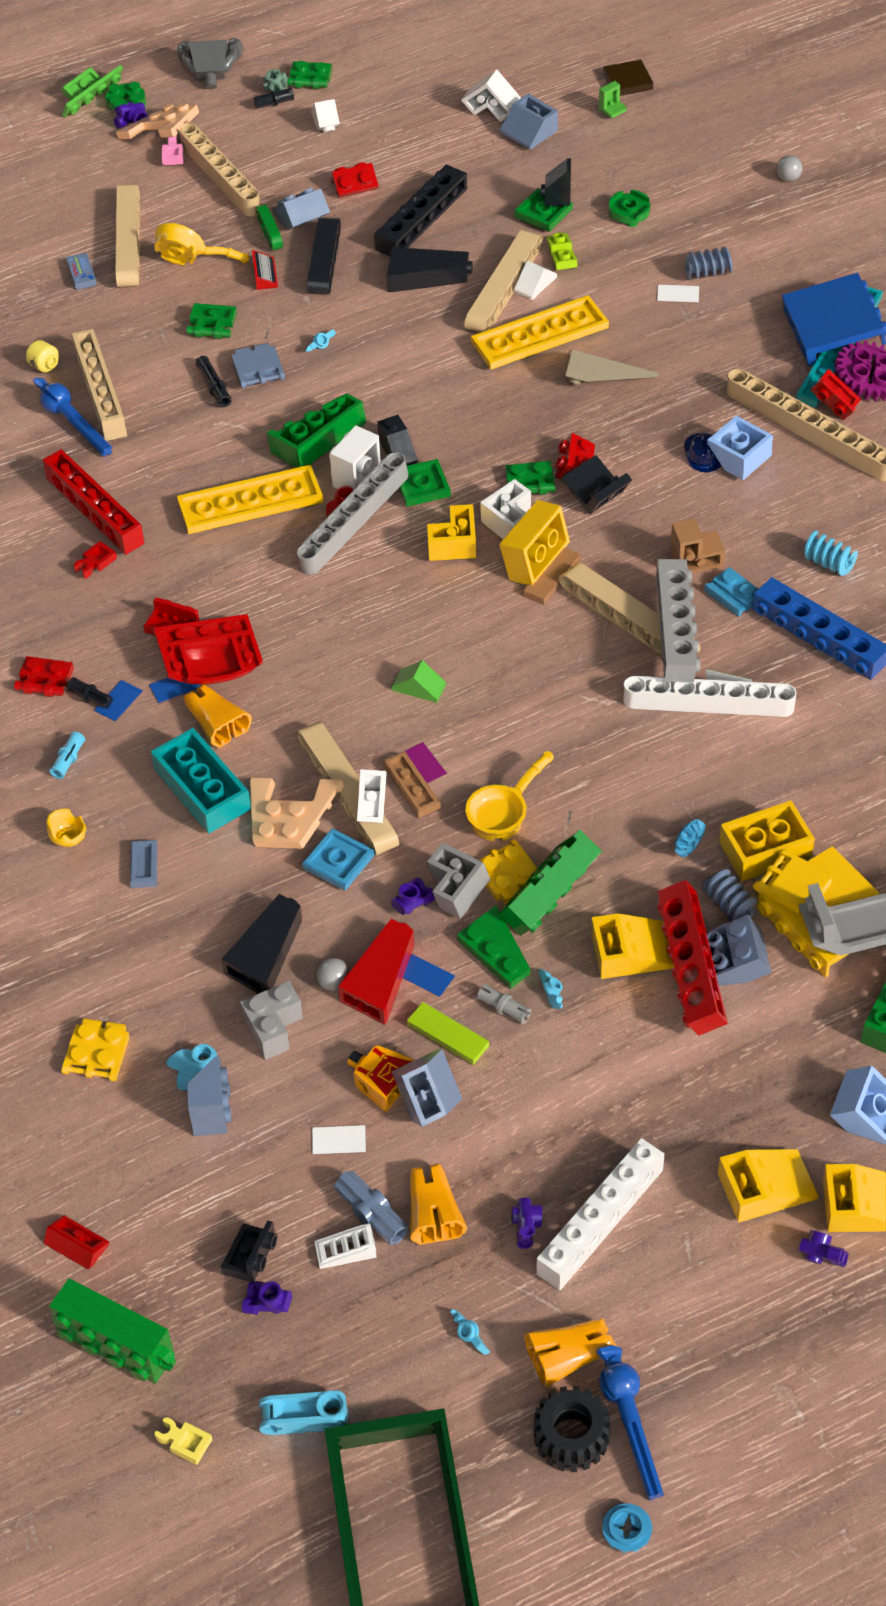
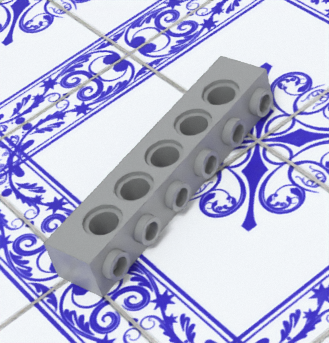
M658 559L656 585L664 682H694L695 672H700V657L695 655L698 654L699 642L698 639H694V636L697 635V622L692 621L695 618V604H691L694 597V588L689 586L692 583V569H688L687 559Z

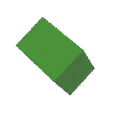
M421 660L400 669L391 690L437 703L446 686V682Z

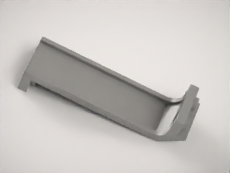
M819 884L808 885V897L804 898L805 903L800 904L799 908L815 947L842 956L886 945V893L836 906H827Z

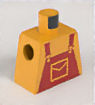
M378 1045L374 1046L367 1056L354 1050L350 1054L347 1064L355 1068L353 1075L356 1088L379 1108L387 1112L401 1095L392 1071L415 1060Z

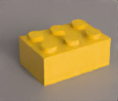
M537 500L499 544L510 581L533 585L561 550L569 544L570 540L560 505Z
M792 800L721 824L719 844L741 882L765 874L766 868L769 865H773L777 860L781 849H785L804 860L811 858L815 841L814 836ZM783 860L777 868L779 869L785 861Z

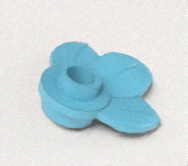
M207 1044L197 1045L193 1050L182 1049L174 1053L167 1060L166 1066L179 1071L177 1075V1088L179 1090H187V1083L214 1057H217V1053L214 1048ZM203 1057H207V1058H208V1059H206V1060H200V1059L203 1058Z

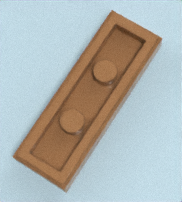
M564 547L533 585H527L523 590V596L544 605L560 586L559 576L576 562L580 561V554Z
M405 751L383 760L384 769L418 818L441 809L440 801Z

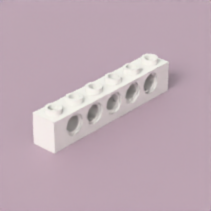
M641 1138L538 1256L537 1276L560 1291L663 1171L664 1153Z

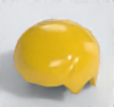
M69 809L55 810L48 815L46 820L48 838L58 846H76L85 837L87 830L80 815L78 817L73 816Z

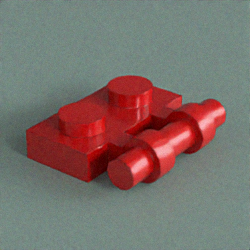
M26 656L19 673L21 681H15L14 689L21 690L25 694L35 692L42 693L46 697H54V695L63 696L64 687H67V683L74 670L73 662Z

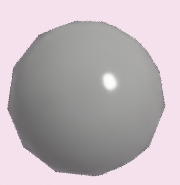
M787 155L779 160L776 170L777 175L783 181L793 182L800 177L803 168L801 161L796 156Z
M328 958L323 960L318 966L316 979L322 988L328 991H338V986L350 970L344 961L338 958Z

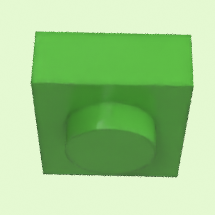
M613 81L599 89V109L610 118H614L626 112L627 107L620 102L619 83Z

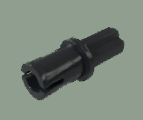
M291 87L279 91L271 90L268 94L254 97V105L257 108L270 105L277 106L279 103L294 100V93Z
M72 677L67 683V691L80 696L86 703L91 701L108 709L113 702L111 696L97 690L94 684H86L76 677Z

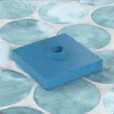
M332 828L304 860L302 865L303 869L346 891L375 856V850Z

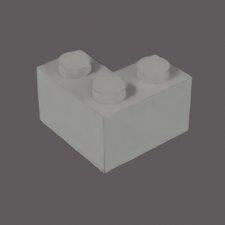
M441 843L427 861L434 879L440 881L433 890L439 908L461 919L491 880L484 863L444 843Z
M290 981L240 1002L243 1021L265 1060L290 1050L288 1033L285 1026L303 1019L301 1000Z

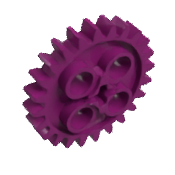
M864 340L863 345L858 341L854 345L848 344L847 348L843 346L834 364V367H836L834 374H838V378L844 381L845 385L850 387L853 392H857L858 397L864 395L866 401L869 397H872L874 402H877L878 397H880L882 401H885L886 350H884V345L877 347L875 341H873L872 345H869Z

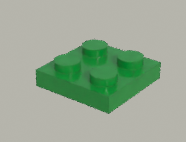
M537 188L514 210V217L550 232L573 209V202H570V206H545V197H541V189Z
M438 459L407 466L408 478L399 487L406 507L451 497V489Z

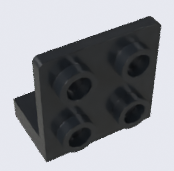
M595 455L566 474L562 481L588 513L592 514L623 493L632 479L627 473L621 477L613 476L598 456Z

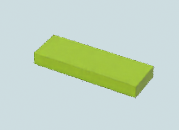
M424 1002L407 1020V1026L472 1065L477 1062L489 1047L488 1040Z

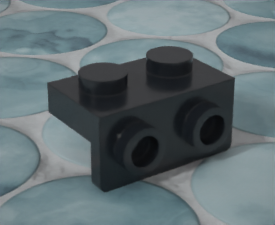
M267 1220L264 1228L242 1224L221 1265L222 1275L254 1283L258 1273H262L265 1269L269 1251L274 1250L277 1244L278 1235L274 1231L273 1221Z

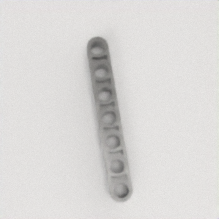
M396 452L386 456L297 549V556L304 574L312 575L319 572L407 480L408 469L403 454Z

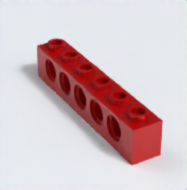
M62 449L42 459L46 479L125 555L145 544L141 524Z
M685 879L657 891L659 897L657 908L664 919L662 930L669 942L667 952L674 964L672 974L679 986L677 997L684 1008V1013H682L683 1022L687 1028H691L700 1036L727 1025L728 1022L697 891Z

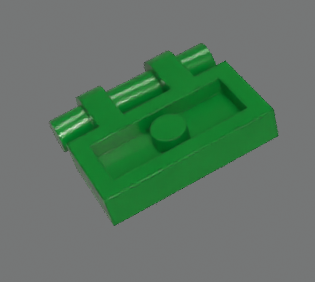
M293 61L287 84L288 86H295V88H302V86L313 87V89H320V87L328 88V82H330L332 74V63Z
M194 303L189 319L190 324L196 326L188 325L187 334L195 335V337L203 338V336H214L215 339L231 338V329H224V327L233 328L237 307Z
M551 461L505 465L507 484L515 479L529 489L531 494L547 495V492H556Z

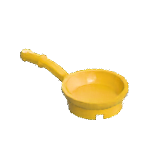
M163 223L158 225L155 230V251L157 253L160 251L162 253L161 257L173 264L185 265L186 262H190L189 265L193 264L196 256L200 254L226 255L227 258L241 261V263H247L250 260L247 253H241L233 250L231 247L229 249L205 247L203 240L196 232L180 224Z
M546 751L535 763H532L515 788L505 785H489L472 793L467 800L465 813L469 823L472 825L473 831L479 837L488 841L502 838L503 841L516 835L526 817L527 810L525 800L521 795L537 774H540L541 770L548 763L552 762L554 758L553 753Z

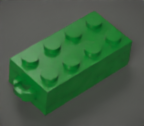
M70 1278L67 1279L49 1305L57 1335L62 1340L68 1343L74 1341L80 1344L82 1349L93 1356L99 1354L106 1358V1361L113 1367L118 1369L123 1367L131 1371V1374L142 1382L148 1380L156 1384L165 1370L170 1371L176 1363L167 1328Z

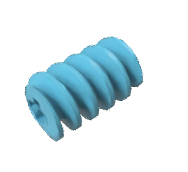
M817 530L813 531L805 545V558L813 560L816 564H821L824 568H829L832 572H838L840 576L848 574L856 562L858 551L850 554L851 546L848 545L842 550V542H838L834 546L835 539L830 538L826 543L827 535L822 534L818 539L819 532Z

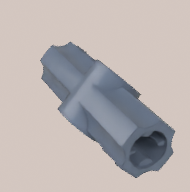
M353 1170L350 1172L346 1171L339 1176V1179L334 1184V1188L352 1206L353 1212L363 1225L370 1223L371 1227L389 1245L398 1244L402 1241L409 1231L408 1225L390 1208V1204L385 1196L377 1189L372 1190Z

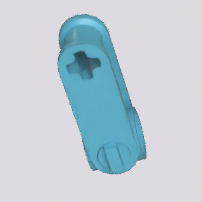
M340 1390L272 1395L259 1400V1407L262 1409V1423L259 1425V1431L266 1435L325 1431L324 1428L346 1425L349 1419L346 1395ZM333 1407L339 1409V1411L334 1414L326 1413L328 1409Z

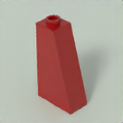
M391 918L338 986L340 1002L383 1025L389 1019L415 945L414 930L408 924Z

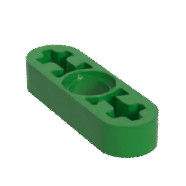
M267 204L256 206L258 222L271 250L283 249L281 234Z

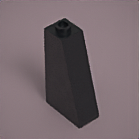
M392 247L386 275L387 292L467 283L468 274H472L473 261H469V252Z
M278 894L222 958L224 974L258 994L273 988L302 922L301 906L293 898H287Z

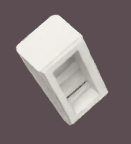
M370 1223L314 1241L320 1269L377 1258ZM365 1240V1245L360 1246L359 1241ZM353 1242L354 1249L349 1250L348 1243ZM342 1244L343 1253L338 1254L336 1245ZM326 1247L331 1248V1257H326Z

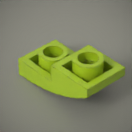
M558 232L551 236H546L549 252L556 270L578 267L577 258L572 251V242L567 233Z

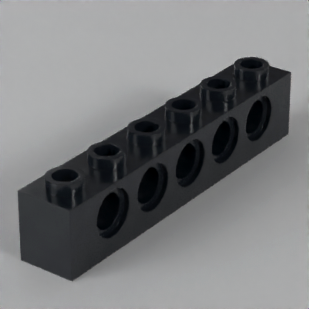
M447 164L440 171H437L416 194H413L405 205H402L380 229H377L374 234L375 251L390 257L392 247L408 248L467 190V173Z

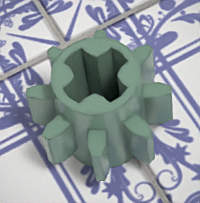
M271 69L263 77V85L266 91H279L288 87L286 73H280L279 69Z

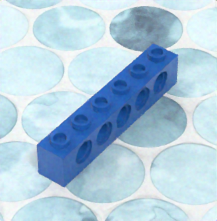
M771 577L754 593L753 610L759 615L768 618L779 627L788 630L799 639H803L813 645L819 651L825 652L835 658L836 661L855 670L858 674L872 680L886 666L885 643L775 578Z

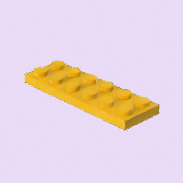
M587 295L471 336V343L488 367L494 369L609 328V321L590 296Z
M306 465L177 496V501L188 534L323 503V495L312 466Z

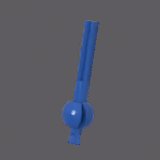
M41 377L34 378V384L41 391V405L46 411L53 414L61 413L103 457L112 453L111 449L113 447L71 405V393L66 386L60 383L49 384Z
M614 1345L599 1348L596 1353L605 1362L606 1367L599 1377V1389L605 1399L609 1402L617 1403L648 1500L661 1498L664 1496L634 1400V1397L639 1393L640 1376L630 1364L622 1363V1348Z

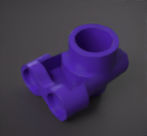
M129 102L116 106L114 124L117 128L127 126V123H134L147 117L145 105L142 102Z
M416 877L400 886L398 895L392 899L391 904L401 915L410 914L415 908L421 905H428L436 899L433 889L426 887L422 879Z
M519 1198L517 1207L512 1206L511 1222L512 1224H517L518 1231L516 1236L519 1248L528 1249L532 1247V1235L535 1233V1228H541L542 1205L531 1204V1199Z
M810 1230L807 1239L802 1238L799 1251L806 1254L804 1259L816 1264H821L822 1260L831 1262V1264L845 1267L849 1253L844 1248L830 1245L832 1236L815 1230Z
M262 1281L249 1282L247 1296L242 1302V1312L257 1315L259 1312H273L275 1314L288 1312L292 1293L289 1290L282 1289L274 1281L266 1283Z

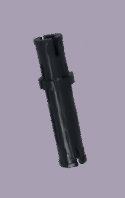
M207 356L198 357L196 366L207 382L210 394L215 396L220 407L229 406L232 402L230 399L232 398L226 390L225 382L220 380Z

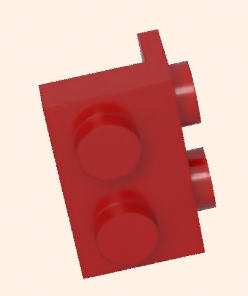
M361 162L351 168L339 167L331 175V182L335 185L338 198L376 190L379 187L372 163L366 164Z
M829 369L823 373L810 389L819 400L823 401L842 420L850 416L861 401V398Z
M571 433L566 440L562 439L557 449L559 457L555 463V468H557L556 478L561 479L566 472H571L594 456L595 444L574 433Z
M155 597L153 600L154 611L143 627L144 633L154 635V627L200 621L198 610L190 606L174 603L168 599Z

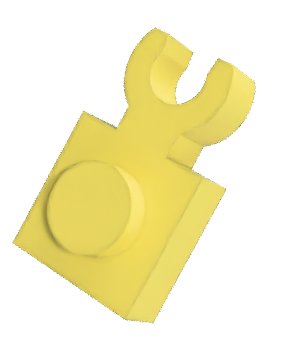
M164 1418L162 1420L163 1425L170 1428V1431L166 1434L156 1431L154 1433L156 1440L161 1444L172 1443L170 1446L171 1453L197 1465L212 1441L211 1434L187 1422L179 1429L172 1419Z

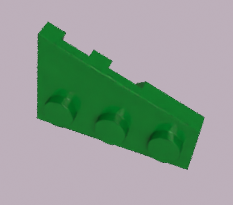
M495 905L457 934V941L511 989L530 975V967L506 922L498 915L500 911Z

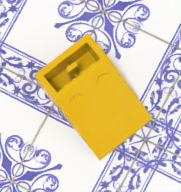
M619 913L592 917L591 937L601 979L674 968L673 961L667 952L669 942L662 930L664 921Z
M798 1149L744 1150L720 1157L718 1176L738 1223L819 1199Z
M826 1164L823 1176V1190L828 1232H885L886 1172L857 1164Z

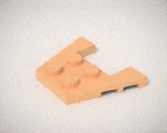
M182 103L177 106L167 104L161 110L116 131L118 139H132L144 130L158 129L161 138L174 137L177 135L176 130L183 129V123L185 121L187 123L190 122L199 113L197 105H188V103Z
M251 778L253 843L256 847L303 849L319 826V819L324 811L331 808V801L337 792L341 793L345 785L342 780L320 779L313 801L270 800L275 787L272 778Z

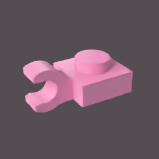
M177 135L168 137V145H162L163 165L183 164V144H178Z

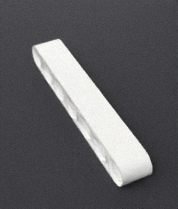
M631 676L624 682L623 701L627 707L632 709L786 717L794 712L796 689L789 684L705 679H694V682H664V677Z

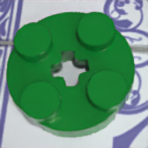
M138 82L111 84L108 87L109 91L106 93L105 99L107 108L110 111L111 109L115 110L116 106L129 102H142L146 105L145 91Z
M630 190V193L623 194V191H619L609 200V216L616 221L626 223L629 227H635L638 225V222L645 220L650 215V199L641 191Z

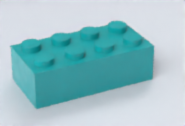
M194 728L151 751L154 771L208 834L251 810L247 788Z

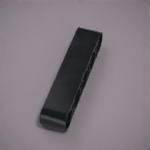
M318 218L308 273L307 289L309 294L331 293L341 232L340 218Z

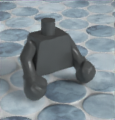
M237 38L229 39L228 44L227 40L182 41L178 44L176 52L178 58L189 72L196 74L197 80H205L206 89L217 88V79H224L226 72H229L235 61L242 56L243 44Z

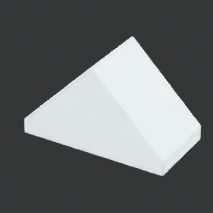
M527 261L514 288V292L532 301L557 278V273Z

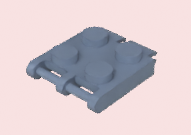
M264 343L255 345L254 350H250V347L234 350L235 354H232V362L242 389L246 388V385L252 386L255 383L266 384V381H274L279 378L280 380H285V374L275 346Z

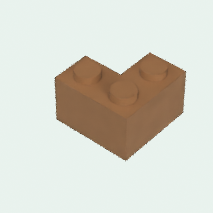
M695 518L672 523L671 559H687V567L692 569V573L724 567L725 549L717 530L701 533Z

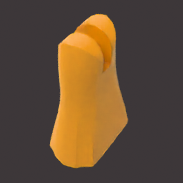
M205 684L197 688L200 698L193 691L184 695L183 700L187 708L196 718L213 746L220 748L232 740L230 733L234 737H239L249 730L252 721L251 715L223 698Z
M440 1163L430 1165L431 1183H425L426 1179L423 1175L422 1166L414 1167L410 1170V1239L419 1245L460 1238L467 1230L465 1220L455 1201L445 1171Z
M604 1319L590 1320L566 1327L530 1331L524 1334L526 1350L543 1386L547 1388L582 1366L599 1359L600 1356L596 1353L599 1348L611 1345L616 1346L612 1336L605 1335L608 1332V1327Z

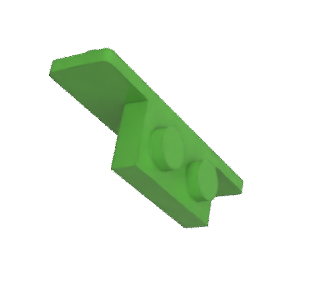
M119 65L103 78L90 67L63 86L61 92L70 101L65 104L62 116L65 118L70 114L74 115L82 105H88L97 94L102 95L108 86L117 84L122 78L123 67Z

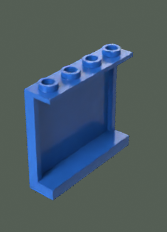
M859 273L782 295L784 313L808 367L816 363V354L875 336H879L882 345L886 344V322H881L880 310L878 307H874L872 293L868 294L867 283L865 280H861Z

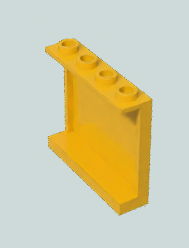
M833 846L808 861L827 871L826 876L832 880L831 886L823 895L827 906H836L880 895ZM759 893L757 903L759 912L764 917H768L774 923L776 930L780 934H784L791 941L794 949L799 953L801 952L809 960L812 968L817 971L819 970L824 977L829 975V968L832 964L848 955L841 956L815 947L801 911L797 913Z

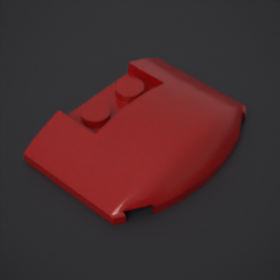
M248 614L154 627L153 629L167 677L170 679L196 685L218 684L240 678L263 663Z

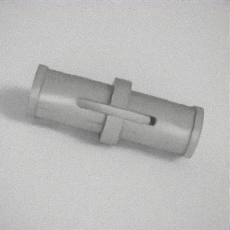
M487 984L482 986L483 989L480 988L477 999L496 1008L497 1013L501 1015L505 1013L521 1024L526 1023L524 1017L529 1019L531 1009L513 1000L512 996L508 993L502 994Z

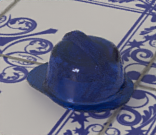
M705 432L689 436L684 442V449L687 460L693 469L709 473L716 471L722 465L707 443V440L713 435Z

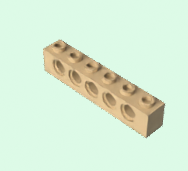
M90 329L72 333L75 354L104 439L109 441L127 436L124 416L94 330Z

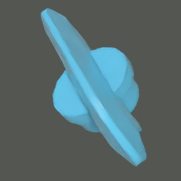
M333 329L326 334L317 333L313 338V343L306 348L305 352L315 348H326L329 339L336 334L335 330Z
M539 969L538 973L550 1005L555 1009H561L563 1007L561 1003L563 998L559 996L563 988L561 982L557 978L552 977L546 970Z
M451 1309L450 1312L454 1317V1322L459 1324L457 1329L458 1336L465 1342H472L475 1348L484 1355L489 1354L490 1350L478 1335L479 1327L477 1323L467 1320L460 1312Z

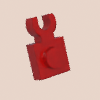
M99 541L83 553L84 559L74 563V571L77 573L83 569L82 575L86 579L91 576L92 570L95 568L101 571L116 560V552Z

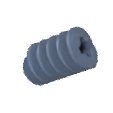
M721 247L720 251L718 248H713L712 252L706 249L703 253L699 250L696 251L695 255L693 252H688L686 255L685 271L688 280H691L692 273H694L696 279H699L700 272L703 273L704 277H708V271H711L712 275L716 276L717 269H719L721 275H724L725 268L728 269L730 274L732 273V259L726 247Z
M728 869L713 874L704 882L701 889L706 892L709 898L713 899V902L719 906L722 912L726 913L730 920L734 921L748 914L753 918L756 912L754 907L757 904V899L750 897L751 893L748 890L743 891V884L737 883V878L730 876L731 872Z

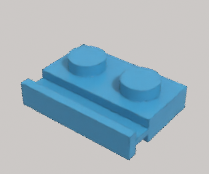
M729 567L713 578L711 583H706L704 591L739 617L743 611H748L753 607L754 593L758 588Z

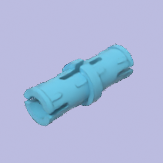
M73 731L64 747L59 749L58 757L49 770L53 777L63 779L71 763H75L77 760V753L86 740L81 733Z

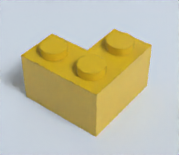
M473 504L450 505V523L427 524L429 561L476 558Z

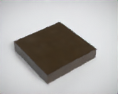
M641 59L603 66V74L608 84L613 81L620 84V96L653 90L654 83Z

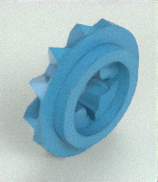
M700 819L687 823L676 838L675 853L681 857L692 854L705 834L706 824Z
M630 1503L616 1505L607 1512L603 1520V1535L611 1548L621 1550L623 1554L628 1551L637 1553L640 1548L648 1544L652 1534V1522L649 1515L641 1507ZM627 1518H630L631 1528L636 1530V1532L631 1531L627 1539H625L623 1530L618 1528L624 1527L625 1523H627Z

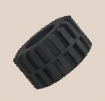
M567 1386L560 1387L559 1393L552 1390L548 1393V1399L542 1398L540 1408H536L534 1442L535 1447H538V1453L541 1458L546 1456L547 1464L551 1467L555 1463L558 1464V1470L564 1471L565 1467L571 1468V1472H577V1467L587 1470L590 1468V1462L596 1465L600 1461V1455H605L610 1439V1417L608 1416L606 1405L602 1406V1399L598 1395L593 1398L592 1391L589 1389L581 1392L580 1386H573V1390H567ZM575 1419L584 1423L589 1431L580 1438L569 1439L561 1436L555 1430V1427L564 1420Z

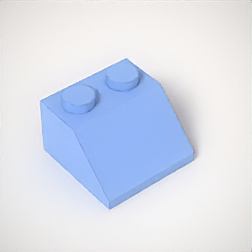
M735 416L711 436L707 443L724 470L744 480L771 457L773 435Z
M872 1065L846 1070L830 1116L847 1132L886 1144V1079Z

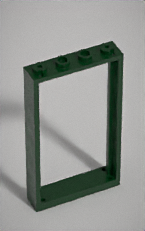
M445 1409L324 1428L350 1606H363L340 1450L436 1434L465 1604L466 1606H479Z

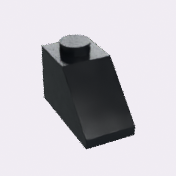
M571 158L565 159L545 175V184H541V197H545V206H570Z
M399 415L377 421L379 443L386 454L389 455L396 452L403 454L407 466L418 463L408 429Z

